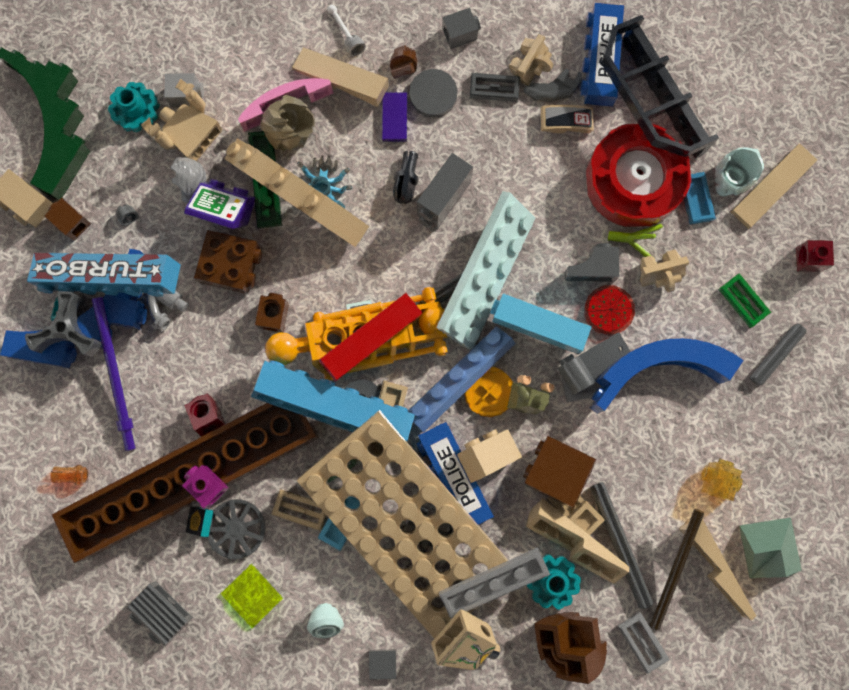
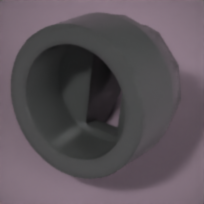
M124 204L123 207H117L115 211L116 218L122 226H129L139 216L137 211L128 204ZM130 215H132L131 221L126 219Z

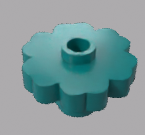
M129 82L125 88L119 86L110 95V100L113 104L108 107V112L114 123L121 125L125 131L140 132L142 129L141 124L149 117L152 125L158 119L156 110L160 107V103L154 91L147 89L143 83Z
M546 554L542 558L550 575L526 586L533 591L532 599L543 608L553 605L556 609L561 610L565 606L572 604V595L580 592L581 578L573 573L575 565L564 556H557L554 559L551 555ZM556 577L557 584L555 586H550V579Z

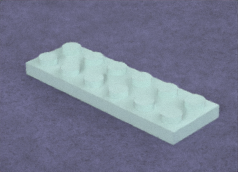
M502 191L436 327L469 350L474 348L490 316L493 303L498 298L535 220V217L510 192Z

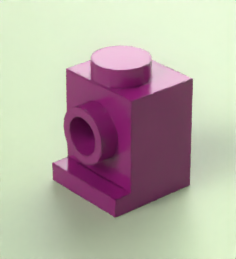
M203 465L199 468L197 466L191 468L184 476L187 481L182 485L200 503L203 509L210 508L229 489L209 467ZM200 480L205 482L203 490L197 487V483Z

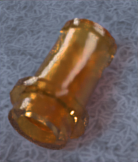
M76 465L75 467L54 466L50 476L53 483L81 485L88 479V470L82 465Z

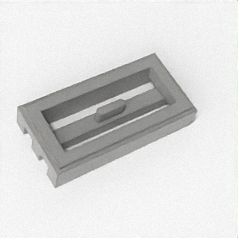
M637 612L634 616L626 619L625 622L617 625L647 674L670 660L641 612ZM637 621L640 622L661 656L658 660L635 625ZM629 626L652 662L650 665L647 664L626 628Z

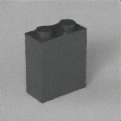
M451 153L417 201V216L422 225L427 228L433 226L438 230L470 185L473 173L472 165Z

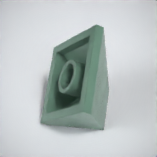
M791 517L739 525L749 578L788 577L802 570Z

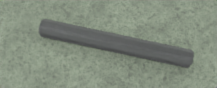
M603 482L596 483L590 489L600 514L605 520V526L618 558L629 566V572L626 574L635 600L640 609L649 608L653 605L652 598L606 486Z

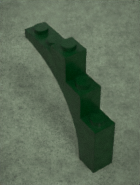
M1 47L0 60L26 79L37 97L44 122L43 149L37 170L30 184L39 191L60 200L65 195L90 153V150L84 145L85 141L74 134L84 115L78 109L80 106L68 99L78 80L72 74L74 71L63 63L57 65L48 61L46 66L36 60L33 62L26 60L27 58L14 49L10 52Z

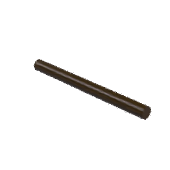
M699 509L693 510L651 620L650 627L655 630H660L703 519L704 512Z

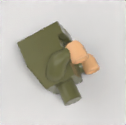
M518 376V383H512L507 408L534 415L545 411V407L549 403L550 393L554 391V384L543 383L541 384V391H537V389L526 387V385L531 383L529 376Z

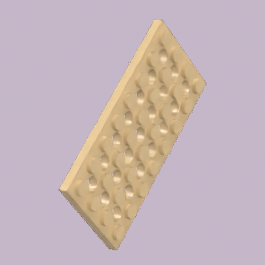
M380 410L296 480L434 639L451 620L445 606L443 608H436L432 604L434 598L440 597L439 592L451 587L457 580L464 581L477 575L473 572V567L476 564H485L489 570L509 561ZM370 443H381L384 451L380 455L371 454L368 449ZM351 459H358L362 462L363 469L359 472H353L349 469L348 462ZM390 462H396L400 465L401 472L398 475H390L386 471V465ZM331 476L339 477L343 483L342 487L339 489L331 488L328 485V478ZM370 479H375L380 483L381 488L377 492H370L367 490L365 483ZM410 482L415 483L419 488L417 494L412 496L407 495L403 490L404 485ZM350 496L358 498L360 506L356 509L348 508L345 504L346 498ZM386 500H394L398 504V509L394 512H387L383 508V503ZM425 503H432L436 507V511L434 514L427 516L421 512V506ZM366 517H373L377 520L378 525L374 529H367L362 521ZM404 520H411L415 523L416 527L412 532H405L401 529L400 524ZM443 523H448L453 527V532L448 536H443L438 531V527ZM384 537H391L395 541V545L391 549H385L381 546L380 540ZM422 540H428L432 543L433 548L429 552H422L417 546L418 543ZM461 543L468 544L471 550L467 555H459L455 551L457 545ZM401 557H408L413 564L411 567L403 569L399 567L397 561ZM440 560H445L450 564V568L445 572H440L435 568V564ZM419 577H425L429 580L430 584L428 587L421 589L414 582Z

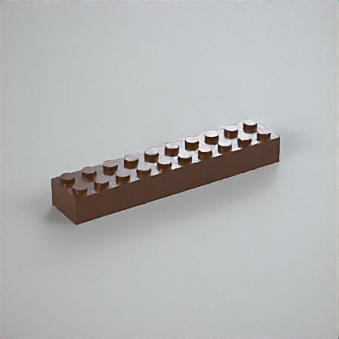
M265 403L52 514V517L73 563L86 561L197 503L198 501L182 486L187 481L184 478L185 474L194 466L198 468L201 465L209 467L229 486L320 437L309 417ZM200 480L197 483V487L203 490L205 482Z

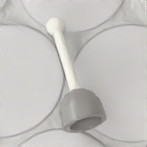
M330 5L328 13L334 16L347 37L344 43L347 53L350 57L362 53L366 48L365 43L359 36L350 35L337 14L336 6Z

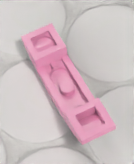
M311 78L296 80L275 87L254 100L243 111L238 120L244 132L259 126L266 109L271 104L281 100L284 95L297 99L308 95L312 103L333 94L331 82L328 79Z

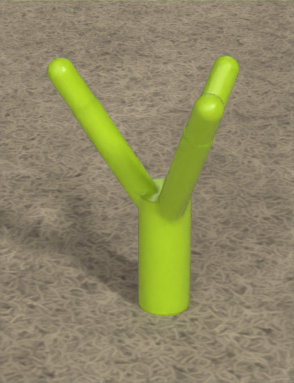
M658 224L633 233L609 231L608 241L629 243L644 257L651 256L634 240L656 238V234L647 233L662 229L663 225Z

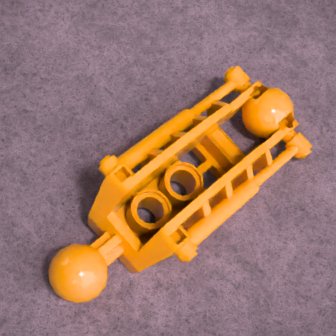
M426 287L422 290L421 295L410 297L414 302L424 300L426 303L417 305L422 311L419 317V326L425 335L414 336L411 323L391 338L389 342H386L368 356V359L363 360L346 374L393 364L397 360L433 352L438 357L445 356L448 350L446 341L443 339L448 336L436 328L445 309L441 307L440 302H435L434 288ZM394 301L386 303L377 302L328 314L316 312L312 315L314 322L304 323L307 337L294 338L292 335L283 332L273 334L265 344L266 356L270 361H277L287 365L292 363L298 354L310 352L312 365L324 374L325 379L333 381V378L318 361L337 346L330 344L327 336L336 334L340 337L341 342L353 334V331L361 328ZM434 341L431 347L415 350L416 344ZM403 348L408 350V352L396 354V350ZM386 352H387L386 355L377 356V354H381V353H386Z

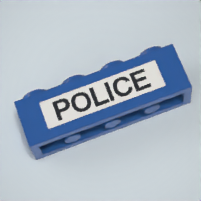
M595 3L592 12L587 13L586 27L590 28V32L585 37L584 50H588V58L584 57L582 73H586V81L582 80L580 95L584 96V104L613 107L617 100L618 90L602 66L601 60L611 29L623 23L624 5ZM622 34L615 37L610 55L618 70H620Z
M447 422L418 435L420 441L416 445L422 457L428 455L432 464L428 467L473 520L479 525L493 518L494 516L477 482H470L457 456L461 450Z

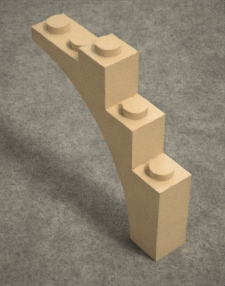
M237 138L227 148L225 160L354 247L357 246L369 228L367 224L253 146Z

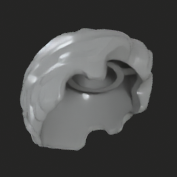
M177 157L171 166V170L176 172V176L172 178V183L179 187L182 193L181 200L188 204L199 184L206 182V172L197 161L186 157Z

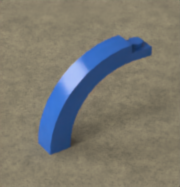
M685 338L655 341L624 355L612 363L599 376L596 382L602 387H599L591 397L594 402L589 408L596 414L604 412L628 380L641 370L662 365L687 367L710 377L718 384H722L732 379L744 360L720 346L705 341Z

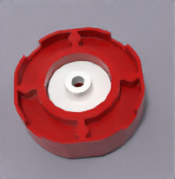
M638 124L618 126L600 141L586 168L588 197L595 209L612 223L623 227L655 225L667 218L688 193L691 184L689 156L683 157L651 146ZM652 124L659 136L675 141L665 133L667 131L665 128Z

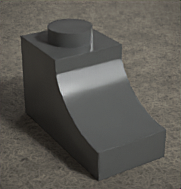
M609 243L597 244L596 247L591 249L589 258L585 262L567 267L565 270V281L615 282L620 277L619 247H611Z

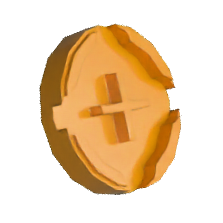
M491 367L464 393L466 404L474 413L483 417L491 418L501 415L509 409L507 406L513 383L512 379L503 370Z

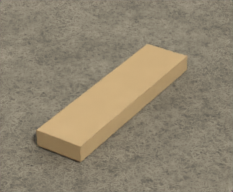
M799 143L731 213L750 229L804 175L817 159Z

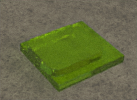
M250 564L220 593L252 629L283 599L281 594L253 564Z

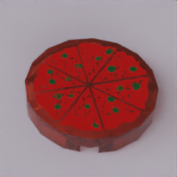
M604 285L596 288L587 297L584 305V317L587 324L595 332L604 335H614L618 332H623L632 323L635 316V304L631 296L624 289L615 285Z

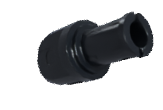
M408 151L403 152L401 169L394 174L393 197L399 204H409L412 201L415 186L418 184L419 178L415 174L419 155L414 151H409V156Z

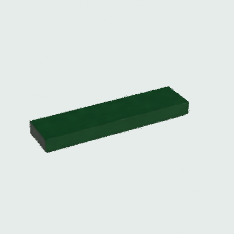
M264 131L249 132V145L276 162L275 148L268 141ZM252 178L254 197H256L257 228L283 226L280 196Z

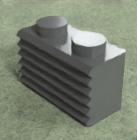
M157 581L148 584L131 604L127 606V609L131 612L130 618L138 625L143 624L150 631L148 633L149 637L155 643H162L164 646L170 643L193 618Z

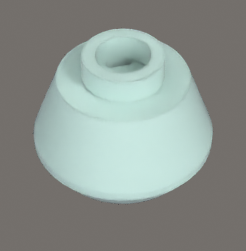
M324 603L318 605L311 612L307 630L316 638H330L340 633L344 622L335 607Z

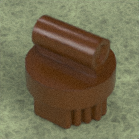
M406 45L394 49L390 59L391 74L394 79L412 75L416 72L418 61L414 49L412 50V48L406 47Z

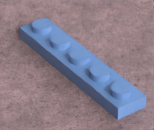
M496 326L408 410L409 413L415 414L413 423L421 431L425 432L516 344L512 337Z

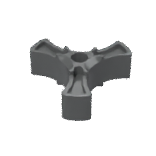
M57 292L59 307L54 321L40 332L25 334L28 347L32 351L42 353L47 347L56 342L71 341L79 348L83 355L94 356L101 347V342L86 337L77 324V309L82 301V297L72 292Z

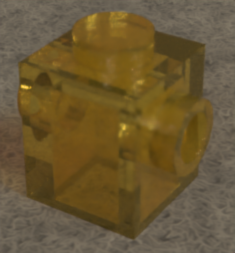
M719 459L718 462H709V466L706 465L701 474V480L704 481L701 492L725 501H734L736 492H739L742 486V470L734 468V463Z

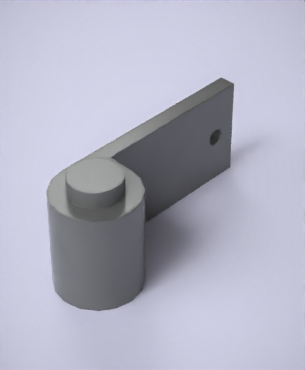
M618 332L577 357L570 354L560 360L561 366L557 369L571 393L575 395L594 384L612 363L631 351Z

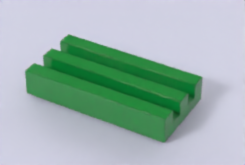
M740 273L718 289L749 328L754 327L772 313ZM735 282H737L741 286L745 293L760 309V311L762 312L760 315L751 306L748 299L745 296H743L742 293L738 290V288L734 285ZM727 288L731 289V291L740 300L744 307L754 317V320L750 317V315L746 312V310L741 306V304L737 301V299L732 295V293Z

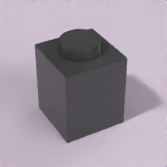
M470 8L442 17V30L450 49L477 40L478 31L481 30L478 17L476 15L473 16Z

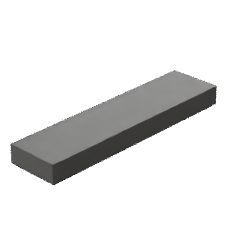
M535 548L440 591L439 596L452 619L460 609L468 612L550 575L539 549Z

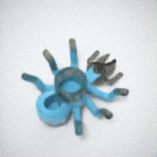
M322 155L317 167V159L314 158L313 168L318 172L319 176L317 177L312 175L302 162L297 163L306 177L312 180L309 184L310 186L329 197L344 209L346 208L341 201H337L333 197L332 191L342 194L346 190H352V186L345 185L342 188L330 186V184L342 181L344 176L350 171L348 167L342 170L338 177L328 179L333 172L337 171L338 160H335L334 168H332L330 156L324 162V156Z

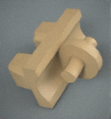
M538 34L535 40L525 38L520 48L521 53L526 55L525 58L515 57L509 64L511 73L519 76L521 82L528 86L535 74L540 76L542 71L550 72L553 68V63L550 60L552 54L544 43L546 38Z
M676 250L667 251L663 254V262L659 264L656 263L653 256L642 258L640 262V282L642 287L655 284L657 288L664 286L667 292L674 291L675 283L681 282L682 277L686 275V266L689 265L687 256L681 258Z

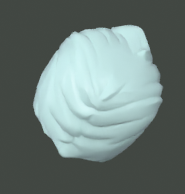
M740 147L729 152L717 164L715 168V183L717 185L715 188L720 196L743 194L758 181L764 169L759 150Z

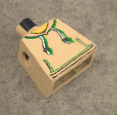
M462 609L457 612L431 642L437 665L475 670L486 658L495 660L500 654V646L496 643L490 625Z

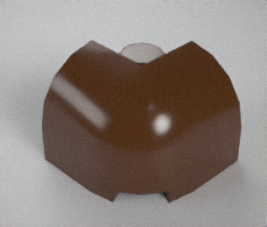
M563 612L549 615L534 623L541 661H546L550 669L556 673V678L590 684L601 674L606 661L607 643L600 640L598 618L580 616L579 612Z

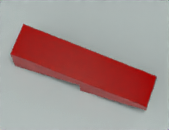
M405 293L318 361L336 382L379 347L414 322L422 314V311L410 296Z

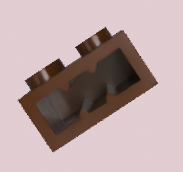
M207 230L194 279L201 284L248 294L249 288H253L255 285L256 274H254L256 264H260L263 252L260 250L257 241Z
M547 436L545 442L541 440L534 454L537 455L534 464L529 463L524 472L525 485L574 510L596 464V459Z

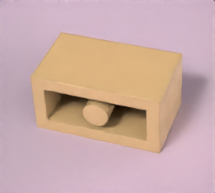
M8 169L0 178V207L5 211H8L9 208L14 211L15 214L12 217L24 226L29 223L36 228L45 218L44 215L53 203Z
M495 429L483 435L484 441L482 442L476 438L464 444L466 450L457 454L471 483L522 458L508 429L499 434Z

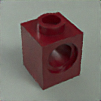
M807 240L797 246V272H823L834 266L833 241Z
M208 393L199 395L184 405L194 431L201 437L226 424L216 401Z

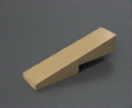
M304 47L292 66L293 70L309 78L328 79L331 82L332 89H341L376 107L379 106L389 87L388 78Z
M542 498L531 509L526 527L571 551L569 560L613 584L629 572L627 564Z
M690 519L679 528L683 534H685ZM702 519L693 546L714 568L707 577L744 618L752 621L756 614Z

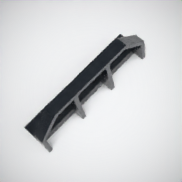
M640 15L614 26L609 33L601 64L651 146L683 157L692 154L697 159L703 156L719 137L717 134L709 137L688 104L693 97L691 92L685 95L681 93L665 67L669 57L666 55L660 58L641 29L640 25L644 17ZM625 33L622 37L624 48L629 51L637 68L621 75L610 55L615 37ZM641 76L645 77L649 88L660 101V106L644 112L627 82ZM667 113L673 123V127L679 132L685 145L659 136L650 119Z

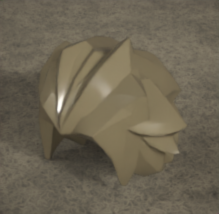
M284 95L281 100L271 104L262 115L261 129L276 150L285 151L288 149L291 151L293 148H303L307 139L313 133L312 126L315 127L314 115L307 108L308 105L300 99Z

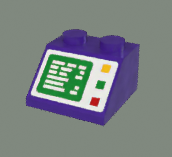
M210 179V182L199 184L187 204L184 214L232 229L244 227L249 224L256 197L248 195L249 190L234 186L232 190L224 187V182Z

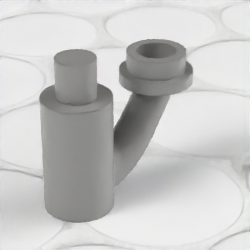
M176 290L175 294H163L162 297L148 294L147 305L154 321L153 329L163 332L171 322L167 314H160L158 301L172 310L177 308L184 312L188 307V303L182 300L183 295Z

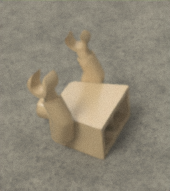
M180 79L175 88L186 95L185 98L190 103V106L183 104L176 112L168 106L164 107L159 114V118L166 123L162 127V131L158 123L151 124L150 117L141 126L162 148L166 150L178 149L184 157L197 161L222 132V128L217 120L204 114L206 103L193 90L194 85L191 83L187 84Z

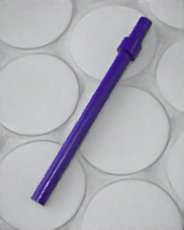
M103 297L93 298L92 303L118 416V421H116L117 429L121 431L125 451L136 449L132 433L134 425L127 411Z

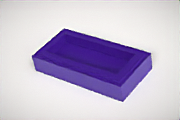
M386 92L383 96V142H407V92Z

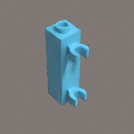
M502 294L500 300L495 299L490 314L494 315L493 323L578 355L584 350L592 328L589 325L506 294Z

